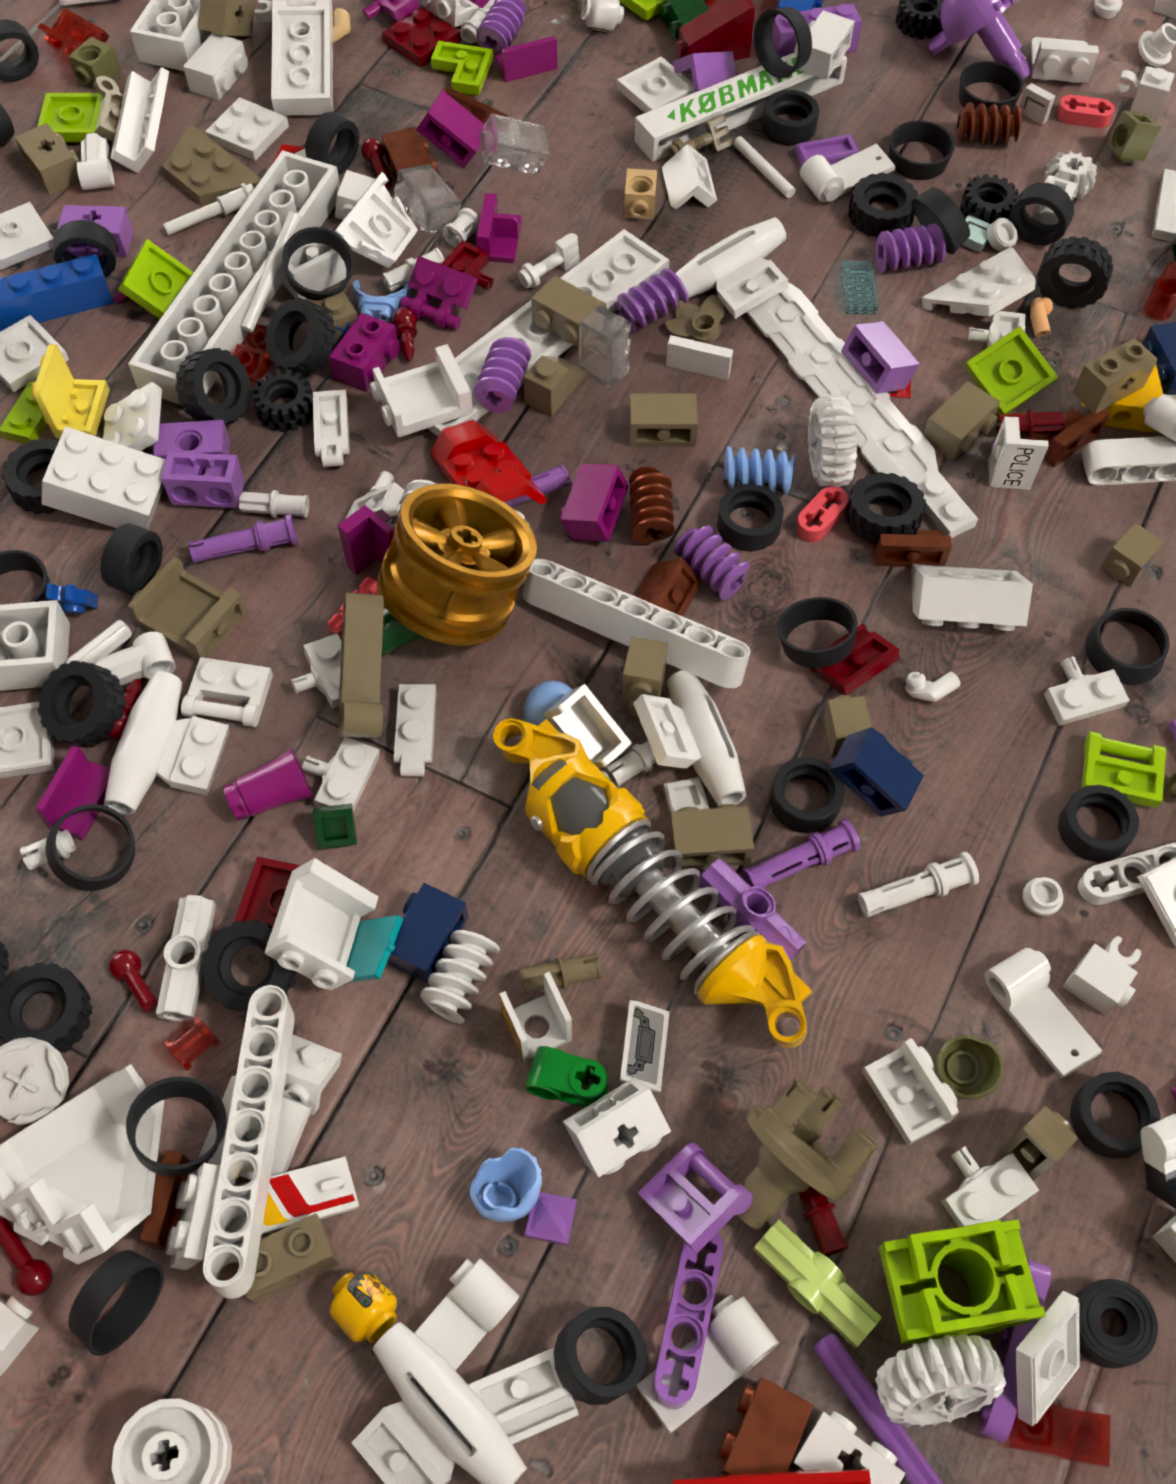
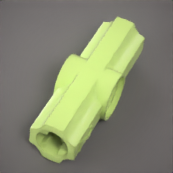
M780 1220L766 1232L753 1248V1251L788 1283L787 1288L789 1292L804 1308L815 1315L820 1314L854 1348L860 1345L882 1318L846 1283L845 1275L828 1257L820 1252L814 1253Z

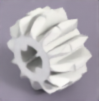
M1071 150L1066 154L1058 152L1055 158H1051L1046 166L1044 183L1048 175L1057 177L1060 168L1070 170L1072 173L1069 181L1077 183L1071 200L1074 198L1082 200L1086 194H1089L1095 184L1097 166L1091 163V157H1083L1082 152L1079 154H1074Z

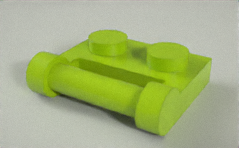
M1088 731L1084 742L1085 757L1081 788L1091 785L1112 787L1126 795L1132 803L1158 808L1163 800L1166 748L1158 745H1152L1150 748L1103 738L1101 733ZM1100 752L1145 761L1147 765L1100 755Z

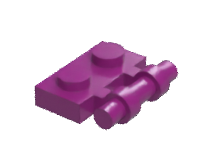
M418 256L408 287L418 291L417 296L414 299L404 296L400 307L411 309L419 319L425 317L433 320L435 325L446 328L448 326L457 330L460 327L461 318L453 315L455 307L468 309L478 279ZM431 296L443 300L439 309L428 305Z

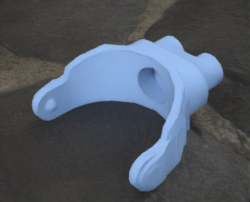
M355 280L353 282V294L360 314L363 313L388 323L393 313L401 308L402 298L404 296L410 297L411 288L408 287L409 283H405L404 288L398 292L387 296L375 297L360 291V281Z

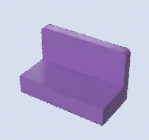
M733 51L693 53L673 61L675 73L692 72L694 90L696 92L736 76Z

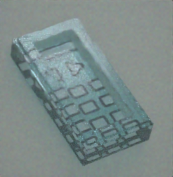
M842 261L840 271L845 313L877 314L879 305L873 261Z

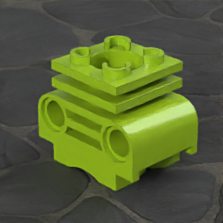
M1000 1219L958 1228L911 1234L904 1239L886 1241L878 1247L902 1345L912 1344L913 1347V1344L927 1342L929 1338L933 1340L940 1339L945 1335L955 1337L961 1333L968 1336L996 1333L1007 1327L1027 1324L1046 1316L1044 1307L1040 1306L1019 1233L1021 1227L1018 1219L1001 1222ZM939 1265L950 1266L958 1270L962 1277L966 1279L970 1288L968 1307L952 1302L943 1293L938 1281Z

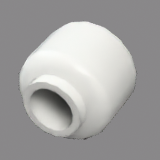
M619 0L583 1L581 17L582 20H585L586 26L589 29L611 33L617 24L622 23L624 7L620 6Z

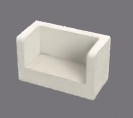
M585 684L570 690L543 713L559 733L568 734L579 739L588 758L599 769L610 764L632 744Z

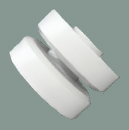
M181 1398L159 1399L140 1408L124 1424L113 1448L111 1470L115 1484H224L231 1469L232 1444L225 1424L213 1411ZM178 1449V1457L169 1462L171 1453Z

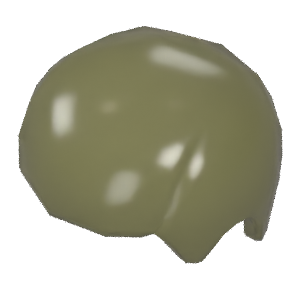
M959 1035L946 1041L935 1057L936 1076L941 1083H946L952 1089L956 1097L961 1099L977 1100L995 1092L1003 1079L1004 1061L996 1046L987 1040L971 1035Z

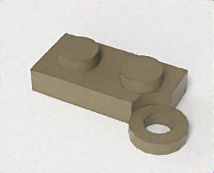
M100 75L95 80L94 87L103 96L94 133L114 142L124 93L119 91V87L114 80ZM102 84L107 85L111 90L106 89Z

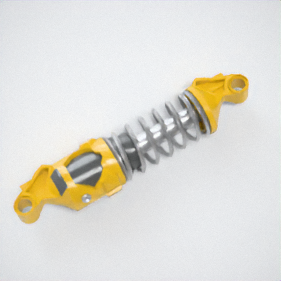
M512 718L501 721L494 729L493 739L504 758L512 763L530 764V783L525 804V814L530 819L532 826L536 830H540L556 847V853L576 875L582 874L588 881H591V885L609 886L612 889L609 895V903L618 904L627 897H633L638 894L641 896L628 911L626 922H636L653 909L659 917L646 930L644 941L655 940L669 928L678 935L663 951L662 960L673 959L687 946L696 954L682 970L680 980L690 979L707 965V968L702 972L694 987V994L697 995V998L704 1005L746 1003L762 1006L766 1010L769 1031L776 1044L787 1049L796 1048L802 1044L807 1034V1024L802 1002L812 994V990L793 972L792 963L783 946L770 943L763 935H760V932L755 931V927L751 925H743L733 929L736 923V908L733 906L716 908L718 890L714 887L698 889L700 885V871L695 868L681 870L682 853L678 850L663 851L665 846L664 834L659 831L650 832L651 821L644 815L642 804L627 789L618 788L610 780L608 774L600 770L588 758L579 739L568 734L559 733L547 719L538 726ZM522 736L521 741L517 745L506 746L507 741L511 737ZM654 838L658 840V845L654 842ZM673 856L676 858V863L671 874L666 877L662 873L665 858ZM686 875L694 876V881L687 895L684 896L673 883L675 880ZM704 894H711L710 904L705 913L702 914L691 901ZM723 913L731 914L722 933L709 922ZM744 932H748L746 934H743L741 937H739L732 943L729 942L730 939L736 937L737 935ZM784 1017H792L799 1022L800 1028L793 1036H782L776 1030L779 1020Z

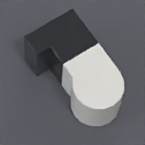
M1172 1114L1143 1127L1141 1130V1143L1147 1190L1176 1209V1114Z

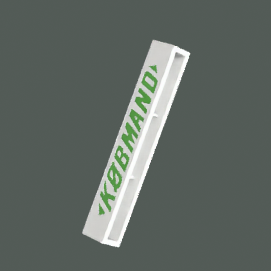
M792 53L781 59L786 64L794 66L797 56ZM843 56L827 80L800 70L795 71L788 77L777 78L770 75L763 66L757 67L635 117L634 142L652 162L669 156L668 146L672 145V141L679 138L684 143L706 133L704 122L713 117L725 114L726 121L716 127L718 129L728 126V129L731 130L763 117L766 101L774 93L782 90H797L813 96L842 84L847 57Z

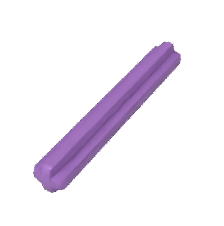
M831 1333L820 1340L814 1347L815 1352L882 1446L898 1458L895 1464L905 1472L904 1477L909 1484H943L900 1424L891 1422L884 1407L881 1406L877 1391L837 1336Z

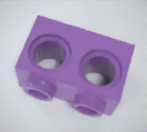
M169 451L161 478L171 505L239 508V496L243 492L245 482L237 455Z

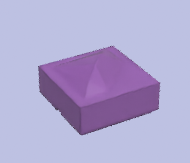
M540 1192L536 1204L529 1213L525 1238L568 1247L577 1199Z

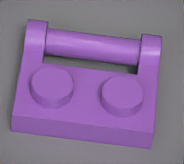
M689 1143L684 1146L638 1192L642 1200L696 1254L734 1215H740L747 1211L753 1201L752 1193L743 1185H735L706 1158V1152L696 1143ZM695 1171L722 1197L713 1205L684 1177L688 1172Z

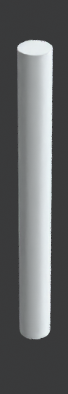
M289 211L241 324V328L247 332L253 333L283 262L284 246L295 233L301 216L293 211Z

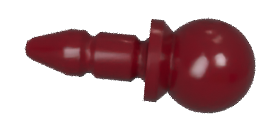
M401 307L393 313L392 324L395 325L397 338L401 340L402 352L407 361H412L415 352L413 338L417 335V317L411 309Z
M139 678L134 679L125 689L123 694L124 699H126L125 707L123 708L124 715L120 720L117 719L113 724L115 727L112 732L109 731L111 739L120 740L131 709L141 693V680Z

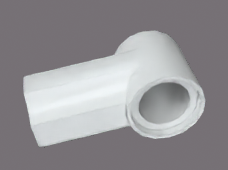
M97 133L86 134V138L81 141V162H77V171L83 190L115 186L107 139L100 137Z
M160 632L144 633L134 640L132 647L95 660L97 666L112 671L111 673L119 678L121 686L137 678L145 677L150 680L152 675L158 671L172 674L176 668L165 636Z

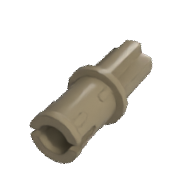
M597 953L566 960L558 957L554 963L526 968L520 971L521 986L528 993L544 989V974L548 972L551 973L556 986H561L562 989H567L568 984L602 978V967Z

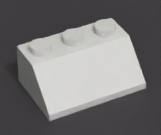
M912 564V610L918 619H922L923 624L942 626L944 621H954L960 627L979 628V623L993 624V628L1004 631H1013L1015 626H1027L1033 583L1017 571Z

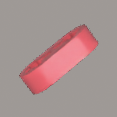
M1066 95L1060 100L1056 116L1061 122L1066 124L1104 128L1110 124L1115 107L1112 102L1106 99Z
M834 486L822 489L800 512L796 524L797 535L807 542H817L823 539L846 513L848 505L847 493L843 489ZM833 501L838 503H834L828 509H825L826 503L831 504ZM816 519H819L818 526L815 524L811 527L806 525H811Z

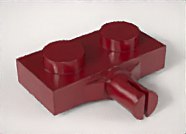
M462 240L442 263L444 266L477 278L476 285L487 291L494 284V278L480 273L489 262V253Z

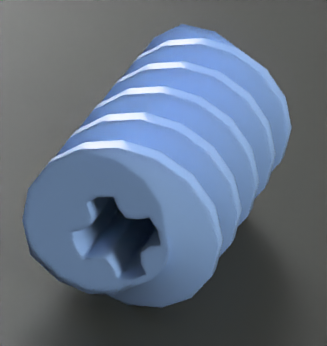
M727 446L723 482L727 480L730 490L736 486L738 481H741V485L754 482L755 485L764 486L765 483H768L769 490L775 492L778 484H781L784 495H787L792 483L794 453L790 461H788L786 452L781 450L777 459L774 460L772 450L768 449L763 459H761L759 450L754 448L750 457L747 458L745 448L740 447L736 457H734L731 446Z

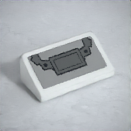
M630 1000L619 1086L636 1077L648 1086L651 1092L661 1093L669 1011Z

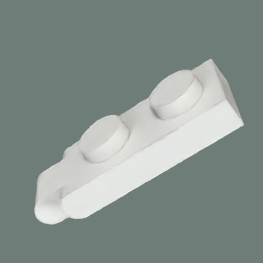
M346 389L313 392L316 457H322L323 467L344 466L343 455L350 454Z
M399 684L394 763H401V777H424L425 763L433 762L436 684Z

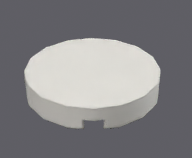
M32 1037L13 1039L0 1046V1116L8 1119L9 1121L7 1122L13 1124H30L55 1110L65 1099L69 1086L68 1066L61 1053L48 1042Z

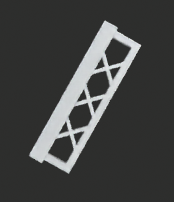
M163 67L159 69L151 82L133 71L126 81L110 158L136 173L140 172L155 149L169 71Z

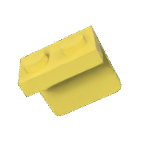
M49 344L45 355L41 357L37 380L32 384V397L38 403L45 423L50 426L57 439H60L65 426L96 436L110 391L106 380L74 379L58 345Z

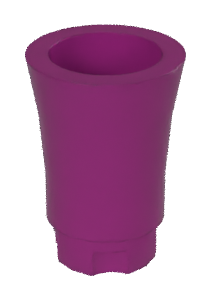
M292 748L262 767L236 778L237 782L223 787L228 804L237 820H242L251 814L254 817L273 808L313 797L306 776Z

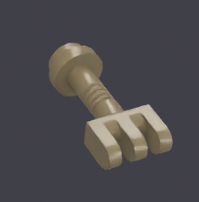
M725 114L705 121L706 133L684 143L679 138L672 141V145L668 146L670 159L687 144L695 150L710 144L714 152L731 146L733 144L731 138H725L720 141V137L729 133L728 126L718 129L716 127L726 121Z

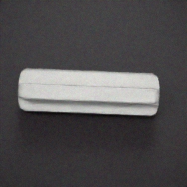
M117 620L66 659L65 663L68 664L70 661L77 660L96 665V659L109 655L132 636V632L127 624L122 620Z

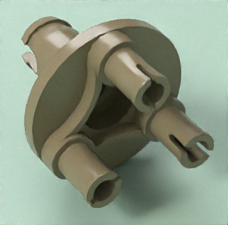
M795 1077L793 1083L773 1107L768 1105L765 1108L760 1105H754L746 1114L749 1126L763 1143L759 1149L757 1166L741 1184L752 1193L753 1201L747 1211L737 1216L750 1227L758 1230L765 1225L764 1222L778 1211L790 1195L805 1192L810 1186L831 1199L842 1200L856 1180L854 1174L870 1155L879 1148L877 1142L869 1134L856 1127L852 1135L834 1156L826 1152L820 1143V1137L822 1136L820 1130L836 1111L844 1105V1102L836 1093L830 1094L831 1089L823 1085L816 1094L809 1085Z

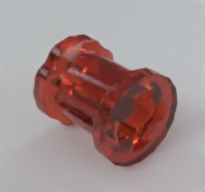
M197 1015L191 1019L192 1024L173 1040L167 1039L163 1042V1045L186 1071L192 1068L191 1062L206 1049L220 1044L217 1037Z

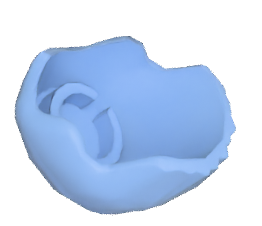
M512 1147L502 1157L488 1158L482 1163L470 1188L471 1201L482 1217L495 1222H512L525 1217L532 1210L538 1200L542 1186V1170L539 1168L536 1157L523 1148Z

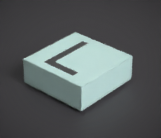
M968 215L965 220L970 229V237L962 245L980 253L989 242L987 228L990 224Z

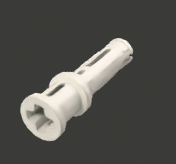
M964 851L959 853L956 859L942 864L930 863L921 873L859 893V906L864 916L869 918L885 910L896 908L925 896L934 894L936 897H943L948 895L949 890L965 884L971 887L979 883L978 869L971 855Z

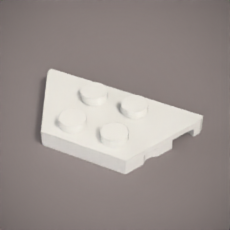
M382 172L334 232L346 240L351 250L389 268L398 259L418 230L411 218L406 214L399 197L392 199L385 187L388 179Z
M1009 247L923 296L922 306L925 310H932L937 304L950 305L951 313H971L973 315L989 317L1035 290V277L1014 248Z

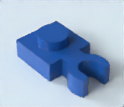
M47 583L46 599L49 601L57 600L64 613L84 614V609H97V594L87 589H76V586L70 584L57 586Z

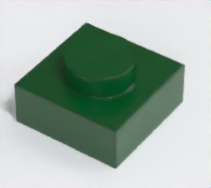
M352 803L313 808L312 814L318 849L357 845V832Z

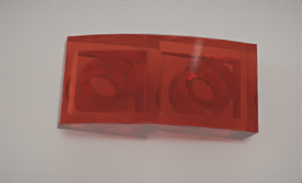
M256 324L253 333L248 332L244 344H237L233 356H237L240 359V363L245 366L247 376L253 382H257L259 378H262L272 364L269 359L270 356L266 352L265 336L267 334V326Z
M1051 1404L1038 1423L1031 1426L1018 1419L1017 1408L1010 1435V1448L1052 1458L1110 1468L1111 1415L1062 1408L1058 1404Z

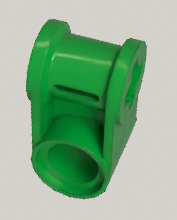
M539 1046L536 1049L524 1089L530 1094L543 1099L559 1100L585 1108L608 1094L607 1074L605 1068L595 1060L567 1054L556 1048ZM588 1078L595 1079V1084H591L589 1090L582 1089V1084H586Z

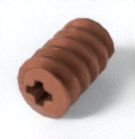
M970 102L966 104L964 110L961 106L956 126L957 142H960L964 133H966L969 143H972L976 134H979L980 143L982 144L987 135L991 136L992 144H996L999 136L1003 138V145L1008 144L1011 136L1014 137L1016 143L1022 122L1021 107L1014 106L1010 112L1009 106L1003 105L998 112L996 104H991L988 110H986L984 103H980L976 110L974 109V104Z
M642 466L635 469L629 477L632 539L644 544L667 539L675 531L671 478L653 467Z

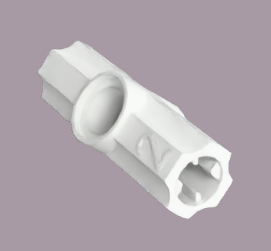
M187 895V897L179 899L172 938L164 948L166 967L156 1015L161 1019L186 1023L195 1018L202 977L204 976L201 974V967L204 962L202 956L209 946L207 943L210 940L216 910L214 900L196 895ZM195 953L190 962L178 964L183 955Z

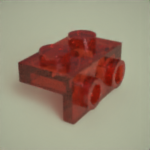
M63 8L52 28L41 22L37 26L46 35L44 37L45 42L58 51L62 47L68 56L90 37L104 43L110 37L102 28L66 8Z

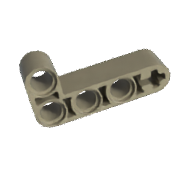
M347 592L344 595L338 737L378 739L381 737L383 725V705L380 703L383 595Z

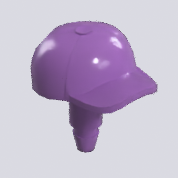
M944 0L942 2L940 19L943 30L931 40L929 44L931 54L936 55L951 44L958 43L977 32L995 62L1010 66L1019 73L1022 80L1031 74L1026 57L1019 50L1022 44L1002 14L1016 0Z

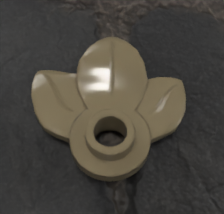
M716 295L708 297L701 307L678 300L679 307L675 310L676 318L665 322L667 330L674 336L691 337L694 341L709 343L716 340L720 335L721 326L719 322L725 314L724 306Z

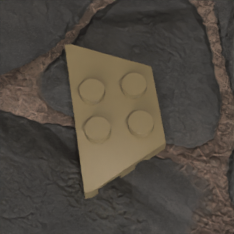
M193 124L187 127L162 165L164 175L201 205L216 202L218 196L241 188L242 183H245V185L251 183L256 188L262 179Z

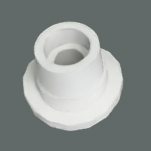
M1165 23L1155 32L1147 30L1140 36L1138 48L1145 62L1155 67H1163L1171 61V50L1176 46V27L1170 23Z

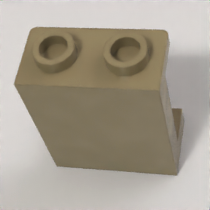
M172 557L166 565L161 566L154 578L133 596L128 605L137 626L148 632L162 633L168 644L199 661L200 657L209 658L248 614L241 593L231 587L225 593L217 590L186 572L181 560L176 557Z

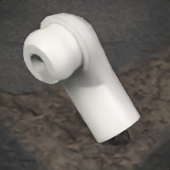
M912 672L905 679V690L912 698L936 702L960 687V680L953 672H948L934 682L927 681L925 675L919 672Z

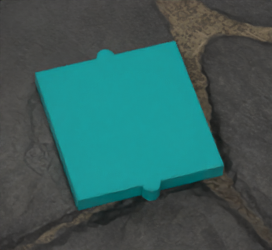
M395 915L359 922L346 965L355 971L354 978L350 982L381 979L390 953L395 949L394 943L404 920L403 918Z

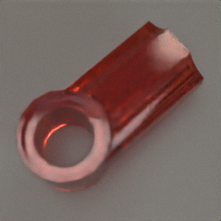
M1176 261L1168 262L1161 276L1155 281L1145 304V313L1153 319H1169L1175 310Z

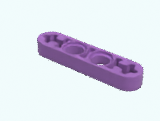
M718 1233L707 1244L708 1249L714 1251V1253L707 1254L702 1271L694 1269L698 1253L696 1254L685 1242L681 1249L652 1386L655 1399L667 1409L684 1407L691 1400L696 1389L724 1251V1243ZM689 1281L700 1283L706 1292V1299L697 1305L686 1302L681 1294V1286ZM678 1326L691 1328L696 1335V1346L690 1350L677 1348L671 1339L672 1330ZM668 1355L674 1360L666 1361L665 1357ZM675 1360L678 1362H692V1368L685 1363L681 1368L679 1382L686 1386V1390H679L676 1397L668 1395L669 1387L662 1383V1379L669 1380L673 1372Z
M1027 1258L1040 1306L1044 1307L1051 1279V1268ZM1039 1320L1007 1327L1002 1330L997 1355L1004 1369L1003 1375L1006 1385L1003 1387L1002 1394L994 1398L992 1404L983 1406L978 1421V1432L1001 1443L1007 1440L1012 1430L1018 1408L1016 1348Z

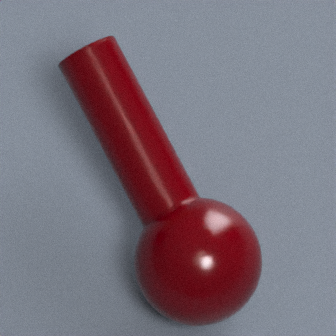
M368 138L361 146L362 156L366 161L372 163L377 177L382 172L386 175L388 182L385 184V187L388 188L392 185V180L383 161V144L376 138Z
M120 950L114 953L108 963L110 975L115 980L127 984L144 1012L154 1010L158 1005V1001L140 974L142 963L138 954L131 950Z
M4 1217L1 1218L0 1245L17 1269L15 1275L17 1289L26 1296L42 1294L52 1282L53 1273L50 1265L44 1260L33 1259L8 1220Z

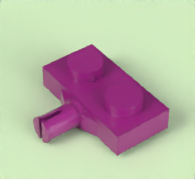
M372 0L373 3L363 8L362 11L368 20L380 12H384L398 22L418 9L419 4L417 0Z

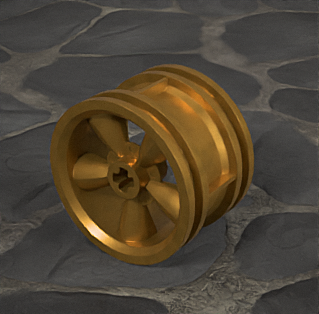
M432 484L420 487L411 492L402 504L394 528L393 539L385 553L377 576L378 594L383 595L385 608L397 621L423 637L444 644L460 646L478 645L488 642L503 631L513 610L518 589L525 581L536 557L537 543L535 536L527 522L514 509L485 492L456 484Z

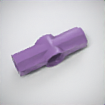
M719 858L700 876V886L702 888L714 887L718 890V904L721 907L733 906L736 908V923L733 929L743 925L755 927V931L760 932V935H763L770 943L783 946L790 961L808 943L775 911L776 903L770 892L758 886L750 887L723 859Z

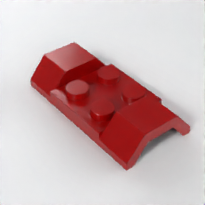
M474 419L442 429L430 454L451 484L480 490L502 502L527 495L540 505L546 503V496L531 480L530 472L504 441L500 442L489 429Z

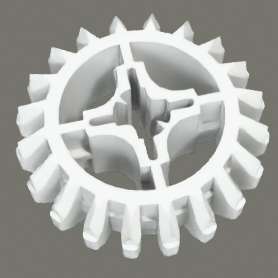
M827 395L826 397L815 399L810 409L807 439L813 479L818 487L849 485L854 476L858 445L856 439V420L854 419V410L851 407V403L845 396Z
M962 1333L955 1337L945 1335L935 1340L929 1338L927 1342L913 1344V1347L907 1350H899L896 1357L888 1358L884 1365L877 1370L878 1376L875 1378L881 1406L884 1407L891 1422L905 1427L914 1425L918 1428L929 1424L936 1426L942 1422L951 1423L954 1419L966 1418V1415L972 1412L981 1411L984 1405L992 1404L994 1398L1002 1394L1003 1387L1006 1385L1003 1366L990 1341L982 1339L981 1336H968Z

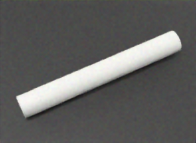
M742 136L735 139L734 147L786 198H791L795 194L796 189Z

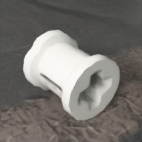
M470 208L461 209L458 213V218L453 223H448L443 227L445 240L454 248L462 240L466 242L472 234L478 233L480 217Z

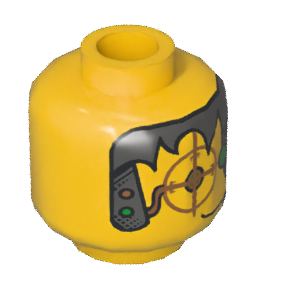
M365 1271L356 1276L350 1272L343 1276L332 1289L335 1297L329 1308L330 1316L353 1342L368 1340L369 1343H374L395 1323L397 1319L395 1313L397 1298L374 1272Z

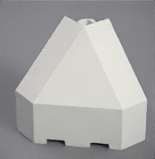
M132 1064L113 1072L0 1144V1216L14 1222L15 1232L41 1246L50 1241L64 1248L63 1257L76 1264L106 1252L151 1214L156 1173L140 1163L131 1148L126 1134V1119L130 1106L135 1098L146 1088L144 1081L138 1076ZM164 1100L154 1104L143 1114L136 1129L137 1148L146 1157L157 1162Z

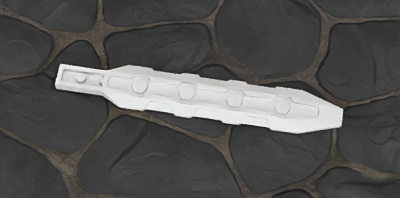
M788 282L787 289L746 312L762 334L770 338L789 361V367L798 378L804 380L818 398L826 397L827 395H837V397L845 396L850 401L851 407L854 410V419L856 420L857 446L861 449L860 454L876 473H895L898 476L909 478L908 480L912 483L915 482L918 488L923 491L924 499H926L925 514L938 530L942 531L943 536H951L953 538L976 526L978 521L976 515L939 473L934 447L915 425H911L890 401V395L887 392L878 394L841 351L845 342L835 336L819 317V311L800 289Z

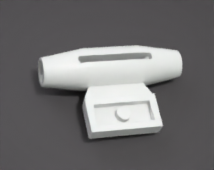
M774 217L741 229L697 254L676 272L688 292V297L691 298L717 288L718 298L736 319L787 289L788 279L771 259L769 261L764 259L786 240L785 229L779 219Z
M685 670L673 674L667 681L670 699L641 694L633 704L657 764L678 768H688L693 764L696 773L718 806L723 804L737 805L742 802L746 797V791L737 752L715 702L697 676Z
M164 671L155 672L131 709L111 761L104 806L118 811L121 815H133L156 776H159L171 788L207 796L229 735V725L195 716L176 720L182 688V681L177 676Z
M401 1322L395 1324L377 1341L373 1351L402 1401L382 1408L353 1440L352 1444L385 1484H447L452 1479L451 1475L455 1462L481 1484H514L523 1475L527 1467L495 1415L441 1354Z

